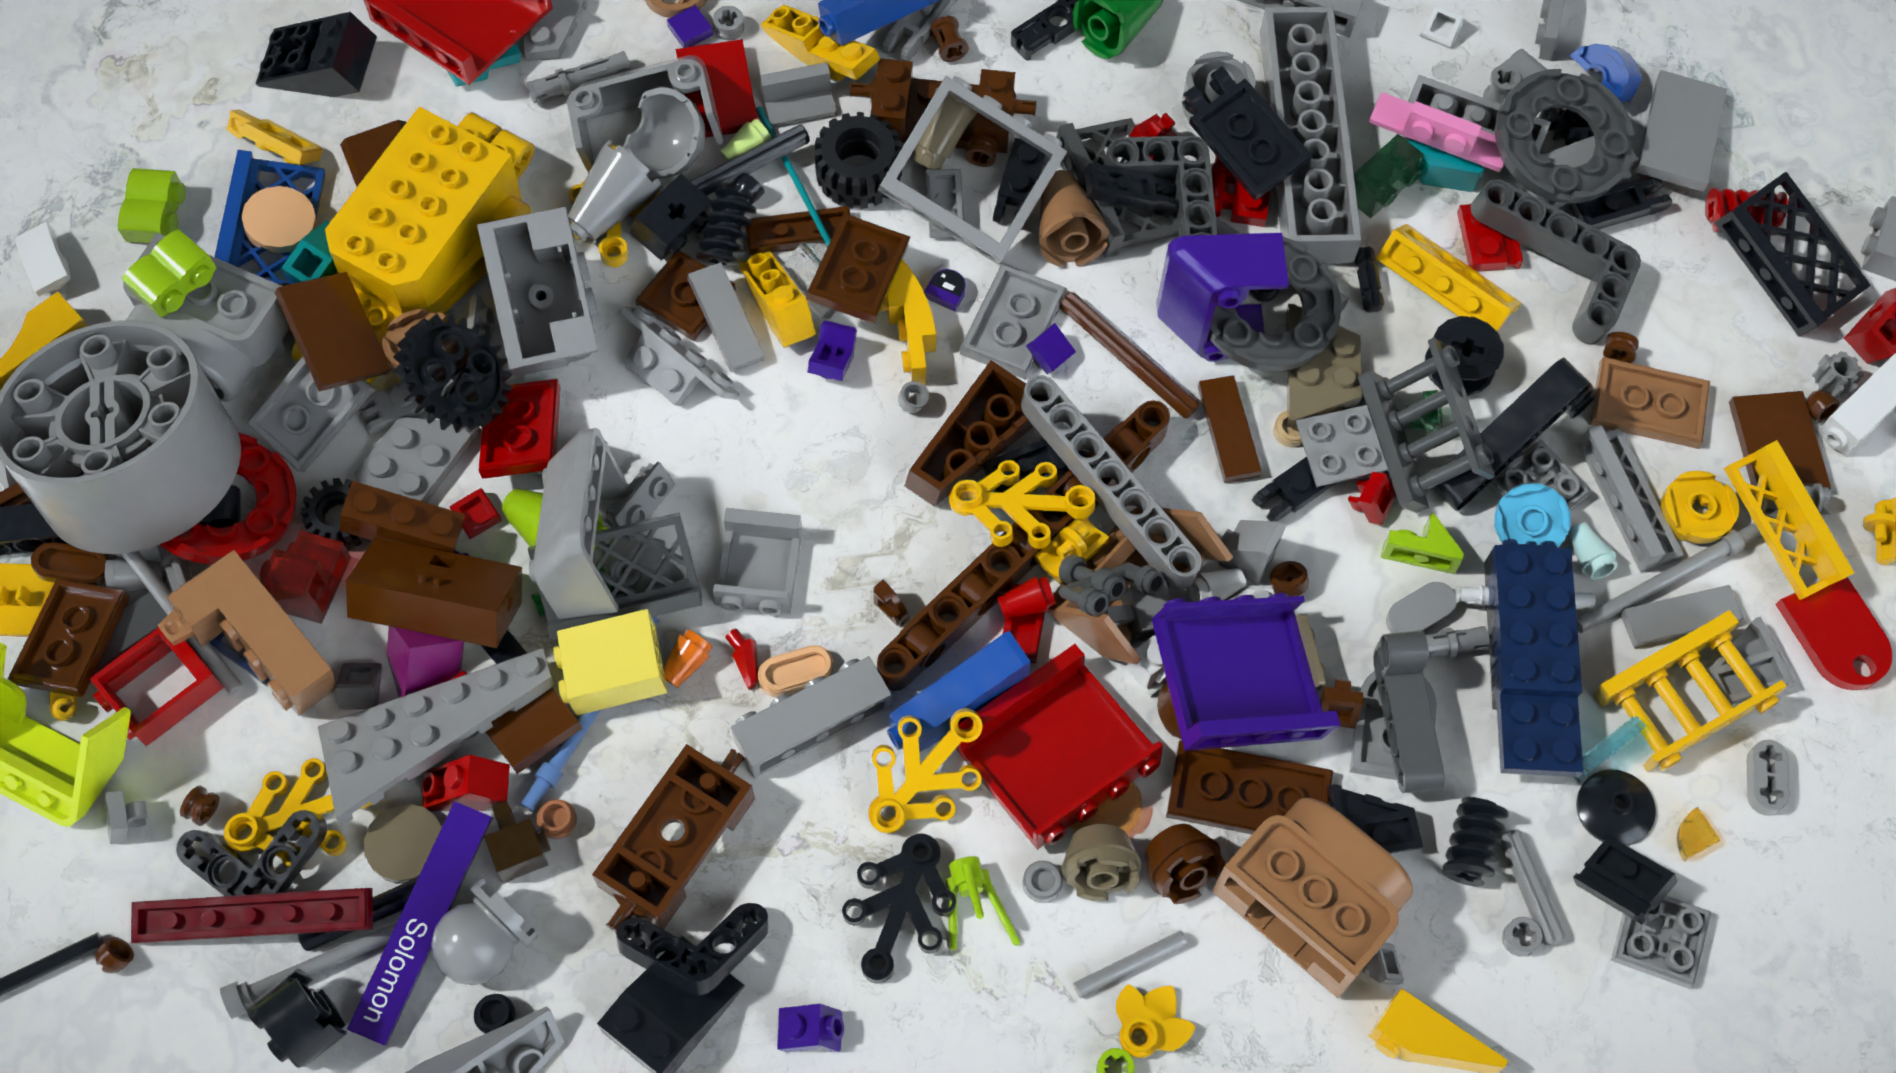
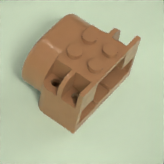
M1302 798L1284 816H1271L1257 828L1224 866L1212 892L1330 993L1339 998L1395 931L1398 925V913L1411 898L1413 885L1401 864L1343 814L1322 801L1313 798Z

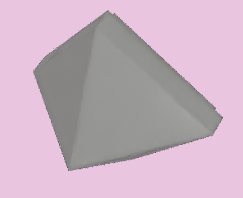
M1384 943L1363 968V972L1379 983L1403 984L1404 978L1395 946L1390 943Z

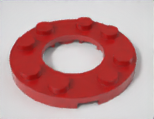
M238 432L241 443V457L236 474L243 476L252 485L256 494V506L240 523H234V525L224 528L210 527V525L205 527L197 523L183 534L160 544V546L183 559L212 565L233 550L243 561H246L272 548L289 529L296 509V484L293 474L284 459L276 451L272 453L267 448L258 444L256 438Z

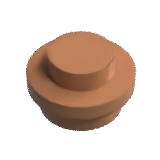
M555 799L548 801L538 811L536 818L537 826L539 829L543 828L546 836L550 839L564 838L576 826L577 815L575 809L564 800Z

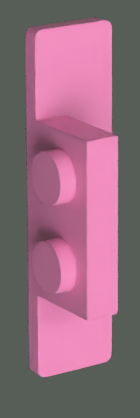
M1386 93L1380 94L1369 120L1371 124L1497 172L1501 171L1504 162L1499 154L1495 135L1481 130V125L1417 101L1412 104Z

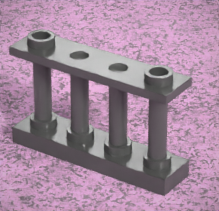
M1434 337L1428 340L1433 357L1391 379L1384 378L1371 370L1358 376L1399 505L1415 513L1429 508L1426 498L1428 489L1470 469L1472 472L1488 480L1495 477L1491 466L1494 463L1493 454L1487 444L1483 443L1457 365L1460 364L1458 354L1451 345H1446ZM1438 371L1443 390L1401 411L1396 408L1393 398L1396 396L1397 391ZM1449 404L1455 420L1454 423L1415 442L1409 443L1404 432V429L1407 427L1406 424ZM1460 436L1466 452L1465 456L1423 476L1418 474L1415 465L1418 456Z

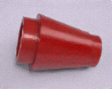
M1035 576L1003 596L997 597L1005 619L1049 612V607L1057 605L1047 576L1037 579Z

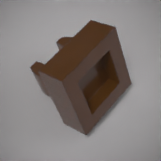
M1335 678L1334 688L1324 687L1320 700L1322 712L1337 711L1341 727L1355 729L1363 706V692L1351 691L1350 680Z

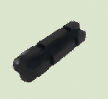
M1370 246L1359 247L1355 257V264L1359 267L1357 275L1361 295L1364 296L1362 299L1363 307L1368 313L1379 312L1384 306L1383 293L1379 291L1382 288L1378 267L1374 262L1376 260L1375 251Z

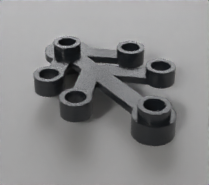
M914 834L905 840L900 854L877 864L874 862L861 864L857 870V879L859 884L867 889L875 888L882 878L905 870L900 884L862 901L856 898L849 899L843 905V918L846 923L853 926L860 925L865 921L866 917L891 906L876 947L868 950L861 961L862 973L872 983L886 982L893 974L894 961L891 952L907 912L918 934L919 948L928 954L935 953L941 948V932L937 928L932 927L916 892L921 875L933 896L932 908L939 916H949L955 911L956 897L953 892L946 889L936 868L940 861L941 850L938 842L930 835ZM917 847H924L928 850V855L924 858H917L913 851ZM865 870H874L877 874L876 878L872 881L864 880L862 873ZM941 897H947L951 900L952 904L949 908L942 909L938 907L937 900ZM852 906H858L862 909V914L857 918H851L847 915L848 909ZM927 934H933L937 937L938 941L934 946H926L922 942L923 937ZM875 957H880L885 961V966L880 970H874L870 966V961Z

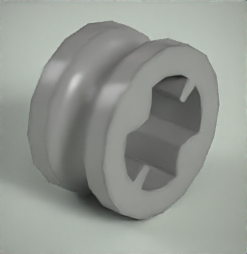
M723 6L716 10L713 16L715 34L719 38L728 41L739 38L744 32L742 12L734 6ZM727 20H731V24H733V22H734V25H732V26H727V25H726V22H725V23H723V22H724V21H727Z
M1528 917L1513 919L1504 928L1502 933L1504 947L1512 955L1518 957L1532 954L1540 946L1543 938L1542 930L1538 923ZM1520 928L1524 929L1526 936L1531 937V940L1524 946L1520 945L1519 938L1513 937V934Z

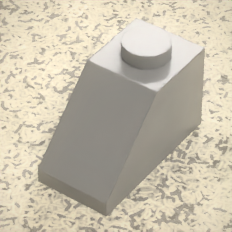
M1240 520L1234 532L1227 529L1221 539L1233 558L1229 562L1219 561V565L1226 569L1238 567L1242 570L1245 579L1259 585L1275 557L1287 525L1274 521Z

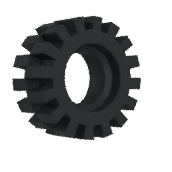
M333 478V485L329 486L327 480L320 482L323 489L318 491L315 486L312 487L309 491L313 497H304L302 502L306 508L301 507L300 514L303 517L301 520L314 542L316 541L324 549L328 546L330 551L336 552L338 545L341 546L343 551L350 550L348 544L350 542H354L356 547L362 544L359 536L339 531L340 525H328L324 519L325 514L330 508L345 503L352 480L346 479L343 484L340 478Z

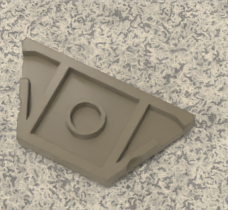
M1288 303L1286 310V332L1294 328L1301 319L1302 307ZM1338 325L1334 336L1321 354L1301 367L1287 370L1288 428L1297 427L1296 420L1332 413L1338 407L1347 409L1360 404L1362 398V389L1358 376L1362 374L1360 335Z

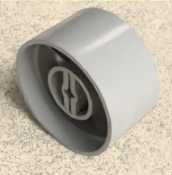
M119 320L90 325L65 334L45 345L23 362L0 391V460L52 530L62 540L79 549L102 554H121L148 549L183 534L205 518L225 496L236 476L241 457V443L237 428L189 346L177 334L162 326L143 321ZM81 472L84 474L83 476L77 477Z

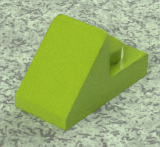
M1434 513L1430 514L1424 526L1422 537L1417 536L1416 533L1410 530H1390L1383 543L1381 558L1450 574H1455L1464 555V552Z

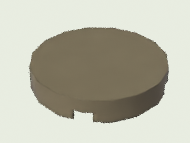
M410 803L392 806L379 813L369 825L364 838L365 857L373 871L386 881L403 883L419 877L442 826L437 817L425 807Z

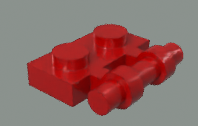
M1215 155V162L1211 164L1216 217L1221 216L1222 209L1232 210L1230 222L1265 227L1270 191L1255 201ZM1225 183L1235 184L1234 194L1225 191Z

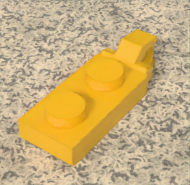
M240 109L230 111L226 130L238 139L248 138L254 141L255 146L259 149L275 152L283 156V160L286 163L304 166L306 163L320 161L323 151L321 146L268 119L260 120Z

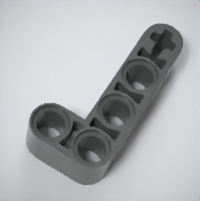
M1422 630L1383 634L1373 653L1374 671L1398 786L1402 793L1443 789L1445 781L1442 758L1423 670L1428 663L1429 650L1426 635Z

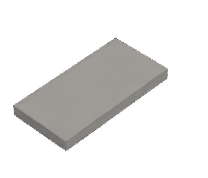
M1660 70L1656 78L1636 173L1704 192L1709 183L1727 89Z

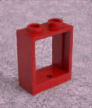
M159 627L90 678L91 682L99 690L93 694V697L109 713L113 709L118 712L124 707L128 708L116 692L171 651L176 654L195 677V682L142 722H139L131 712L127 738L132 740L134 737H137L146 747L224 688L186 641L173 646Z

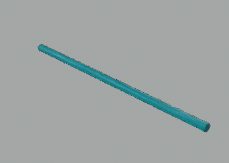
M761 106L757 107L756 112L772 138L776 137L777 135ZM785 155L781 159L828 247L831 238L788 156Z

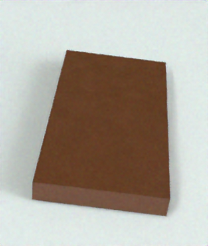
M1179 740L1166 818L1252 835L1266 819L1275 815L1284 816L1302 798H1313L1329 805L1327 787L1332 785L1333 770L1223 748L1185 751L1182 740Z

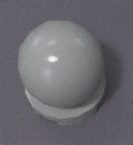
M483 878L470 889L477 896L473 899L474 903L456 906L444 914L434 928L431 942L434 962L442 974L456 983L477 985L489 982L501 974L512 959L514 943L518 944L521 940L528 947L539 936L533 928L527 933L520 928L525 920L497 891L491 897L484 892L489 884Z

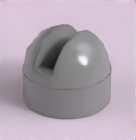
M915 381L904 384L898 395L899 406L903 411L909 413L921 411L929 400L927 388ZM909 392L915 393L913 404L909 402Z

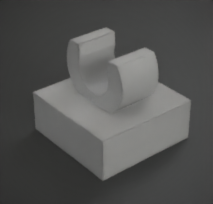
M123 790L106 792L105 814L110 844L127 842L128 827L146 825L145 801H135L125 805Z

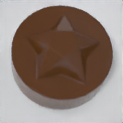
M1282 562L1275 566L1270 573V582L1275 594L1286 593L1288 597L1300 596L1309 587L1307 569L1299 562Z

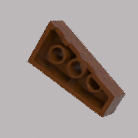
M990 360L912 465L904 487L935 507L949 496L956 483L970 479L983 468V463L996 458L1034 427L1021 408L1026 383ZM1042 395L1031 396L1038 402L1047 401Z

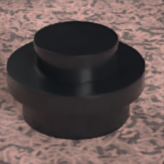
M502 994L485 996L478 1002L474 1010V1022L484 1034L513 1022L516 1018L514 1004L508 997Z

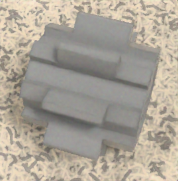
M1842 351L1837 355L1833 354L1831 357L1827 354L1824 355L1818 363L1819 367L1812 374V377L1815 378V383H1818V390L1827 391L1835 398L1845 393L1849 396L1852 395L1858 388L1857 383L1864 376V373L1861 372L1862 368L1858 366V359L1855 356L1852 358L1847 355V352Z

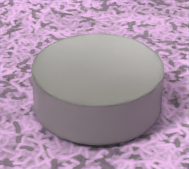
M1044 860L1036 861L1029 865L1024 872L1023 890L1035 902H1050L1061 892L1063 876L1055 864Z

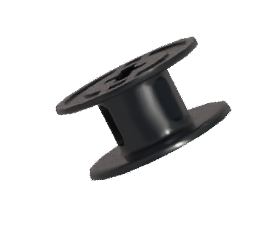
M1459 316L1445 321L1437 328L1433 337L1446 345H1451L1457 352L1460 360L1457 368L1467 396L1478 394L1490 385L1495 371L1499 368L1504 358V344L1500 335L1489 323L1476 317ZM1430 347L1425 354V361L1433 357ZM1438 371L1429 375L1430 380L1440 390H1443Z

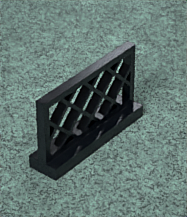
M1787 172L1782 173L1714 222L1798 337L1819 327L1828 320V317L1871 286ZM1778 185H1781L1788 194V205L1774 202V191ZM1749 206L1764 208L1763 224L1755 222L1747 211ZM1773 211L1787 213L1786 229L1772 226ZM1796 216L1805 217L1810 224L1809 234L1795 231ZM1771 234L1785 237L1784 252L1775 249L1770 242ZM1794 239L1808 242L1807 257L1793 255ZM1817 244L1826 246L1831 252L1830 262L1816 260ZM1792 262L1807 265L1805 281L1798 280L1793 273ZM1815 267L1830 270L1828 286L1814 283ZM1839 273L1847 274L1856 287L1850 291L1839 289ZM1814 291L1828 294L1827 308L1824 311H1821L1813 300Z

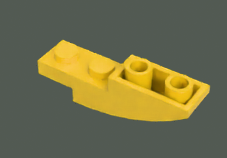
M784 4L775 9L760 24L762 29L774 41L806 65L810 66L827 62L830 78L838 82L845 76L858 80L880 60L875 48L855 40L840 45L822 33L818 17Z
M902 259L882 305L881 312H888L889 325L897 324L899 341H906L907 351H901L903 373H910L911 381L926 385L925 353L936 351V329L923 289L912 270Z

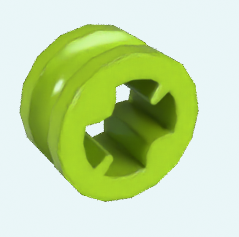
M1111 1048L1103 1052L1096 1067L1097 1073H1106L1105 1071H1107L1109 1065L1104 1063L1110 1059L1114 1063L1119 1060L1124 1062L1126 1066L1123 1067L1122 1072L1134 1073L1135 1070L1134 1060L1131 1055L1120 1048Z

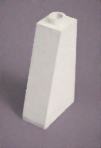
M1896 353L1847 399L1817 431L1830 447L1837 449L1844 456L1849 454L1896 409Z

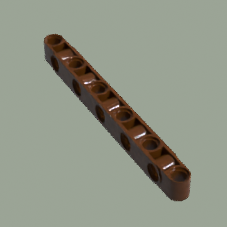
M1146 401L1103 438L1131 473L1145 461L1148 455L1166 437L1170 420L1169 409L1160 401ZM1152 420L1157 422L1159 425L1149 426L1145 423V421ZM1089 451L1084 457L1091 458L1094 455ZM1069 470L1044 495L1065 496L1071 487L1083 484ZM1112 478L1101 479L1108 486L1118 485ZM1095 500V508H1096L1099 504H1098V502ZM1027 510L1039 523H1045L1049 526L1051 541L1064 527H1067L1075 520L1067 512ZM1052 514L1058 516L1061 520L1049 522L1045 520L1044 516ZM1016 522L1011 525L1013 528V540L1009 545L998 547L992 543L907 623L900 633L880 652L877 659V670L890 691L904 689L921 672L935 663L998 602L997 597L1009 592L1012 583L1017 584L1038 564L1034 560L1035 555L1042 549L1033 548L1029 544L1028 533ZM1042 533L1034 535V537L1036 538H1042L1045 536ZM997 563H1003L1010 569L999 572L994 570L992 566ZM943 613H952L956 615L957 619L953 622H944L939 616ZM892 663H897L904 667L903 671L897 674L889 673L885 668Z

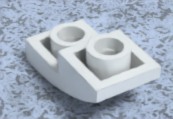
M47 221L15 238L26 274L39 297L49 291H56L62 288L66 282L71 280L68 261L59 251L55 231Z

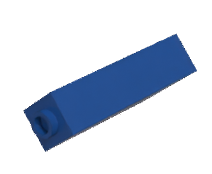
M822 0L818 3L820 12L818 23L826 37L831 38L840 45H844L939 0Z
M1007 631L889 714L890 729L887 730V734L897 750L903 748V739L900 737L897 728L898 722L903 716L913 715L919 719L922 726L921 735L918 737L919 752L940 741L951 729L950 719L957 710L969 708L977 712L1029 676L1031 661L1011 632ZM963 717V718H961V719L959 720L958 724H960L962 721H964V720L967 719L968 717ZM906 722L902 730L906 734H913L917 730V725L913 722Z

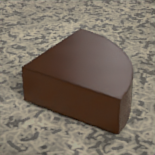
M883 579L873 587L874 605L896 626L901 627L910 619L901 599Z

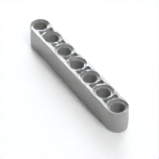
M1044 375L1030 378L1025 385L1021 402L1022 411L1027 419L1084 486L1093 490L1098 504L1148 564L1164 575L1167 585L1175 590L1189 588L1194 583L1202 564L1201 556L1196 548L1056 382ZM1042 395L1047 401L1038 402L1031 396ZM1055 423H1067L1070 429H1059L1055 426ZM1088 450L1093 453L1094 457L1085 458L1078 451ZM1112 478L1118 485L1108 486L1101 479ZM1135 506L1140 509L1141 514H1131L1125 507ZM1149 535H1161L1166 542L1155 543L1150 539ZM1177 562L1183 563L1188 566L1190 572H1179L1173 564Z

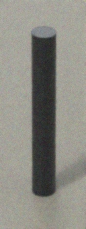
M97 932L1 977L0 996L97 951L104 943L103 938Z

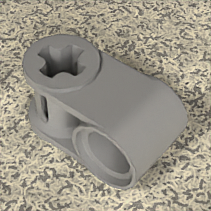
M1519 49L1508 60L1494 68L1491 72V84L1484 90L1483 98L1502 104L1509 92L1521 80L1529 75L1548 69L1524 49Z

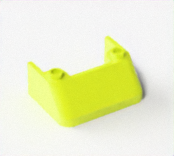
M0 642V794L58 825L71 826L86 815L122 763L131 710L124 707L84 733L81 736L80 744L25 716L27 701L24 691L15 683L3 678L7 646Z

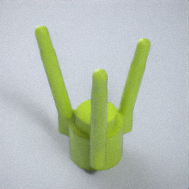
M968 856L951 862L949 864L951 877L945 879L947 890L953 892L956 897L955 911L948 916L950 950L954 951L957 949V892L959 891L962 897L971 898L976 917L983 919L984 912L979 893L983 891V887L1013 945L1018 946L1020 940L1014 930L1015 928L991 883L988 870L982 869L979 857ZM948 898V908H949V907L951 906L952 902H951V900Z

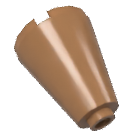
M1057 170L1041 195L1039 229L1041 254L1049 263L1059 267H1065L1064 262H1075L1076 266L1085 265L1095 260L1106 250L1109 235L1108 225L1093 202L1087 199L1086 192L1074 174L1066 170Z

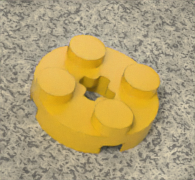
M1689 471L1682 473L1668 485L1662 495L1660 508L1677 540L1709 544L1718 541L1723 535L1728 533L1739 516V501L1734 490L1728 484L1723 486L1719 481L1715 480L1716 476L1709 472ZM1695 500H1698L1700 505L1707 506L1708 510L1700 514L1692 506Z

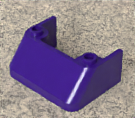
M1282 233L1188 235L1172 240L1168 244L1156 302L1158 318L1196 354L1207 361L1219 362L1224 359H1230L1208 337L1215 307H1235L1237 315L1240 319L1246 321L1251 329L1265 334L1261 304H1240L1248 297L1250 290L1288 289L1289 283Z

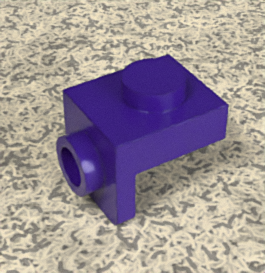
M824 320L820 326L819 341L808 362L807 373L819 375L825 379L843 381L854 358L857 329Z
M820 1003L779 1008L777 1050L784 1052L823 1049L830 1052L841 1051V1041L844 1034L841 1010Z

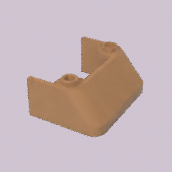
M1135 508L1129 513L1139 515L1141 511ZM1162 508L1199 552L1202 562L1205 559L1229 562L1233 558L1230 551L1201 512ZM1117 525L1107 534L1109 542L1087 561V568L1094 571L1102 567L1111 569L1127 562L1138 567L1150 566ZM1149 535L1150 539L1155 543L1166 542L1161 535ZM1177 562L1173 564L1179 572H1190L1188 566L1183 563ZM1124 580L1126 583V592L1131 587L1130 584L1132 582ZM1063 583L1053 593L1057 605L1048 608L1058 622L1102 657L1136 665L1142 660L1130 644L1132 632L1125 626L1126 624L1116 626L1107 614L1090 616L1081 612L1077 604L1059 595V589L1068 584ZM1121 598L1109 602L1107 608L1122 605Z

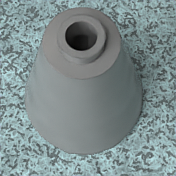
M608 140L602 146L568 213L571 231L583 241L587 237L592 240L597 239L656 195L663 187L661 182L656 178L652 183L646 176L650 170L639 159L620 145L613 150L612 141Z

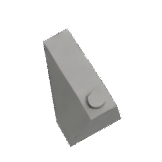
M546 1006L425 1060L406 1073H538L565 1041L551 1010Z

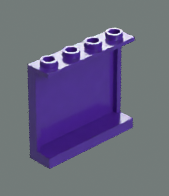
M1277 593L1267 598H1254L1253 595H1243L1233 600H1221L1220 597L1213 596L1198 602H1187L1184 598H1177L1166 602L1163 605L1164 607L1151 619L1185 751L1322 740L1341 726L1337 711L1322 712L1294 613V610L1305 602L1304 596L1288 597L1286 593Z

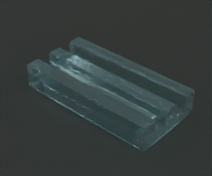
M1637 716L1631 717L1582 757L1583 773L1580 777L1574 778L1578 783L1583 781L1635 739L1646 725Z

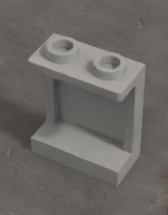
M726 508L722 556L717 584L713 588L715 605L735 612L747 608L759 610V612L766 615H779L781 612L791 613L802 538L801 515Z

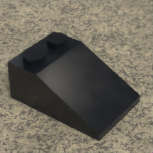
M683 936L680 937L681 940H683V941L689 943L690 945L696 947V946L693 945L690 941H688L685 937H683ZM665 951L658 960L669 961L674 959L677 954L672 951ZM646 969L623 991L598 1021L597 1025L605 1036L651 1073H675L743 990L745 985L729 973L709 993L692 995Z

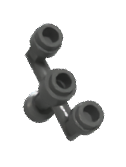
M1076 554L1066 556L1059 567L1060 580L1068 584L1059 589V595L1077 604L1081 612L1090 616L1102 615L1107 610L1109 602L1119 600L1126 590L1124 580L1134 583L1138 591L1153 595L1162 590L1165 581L1164 575L1157 569L1147 565L1138 567L1129 562L1111 569L1102 567L1094 571L1087 568L1086 560Z

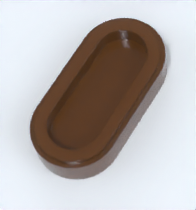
M48 542L35 549L31 556V566L36 575L47 582L55 583L56 579L100 586L105 583V563L109 559L106 554L85 551L70 544Z

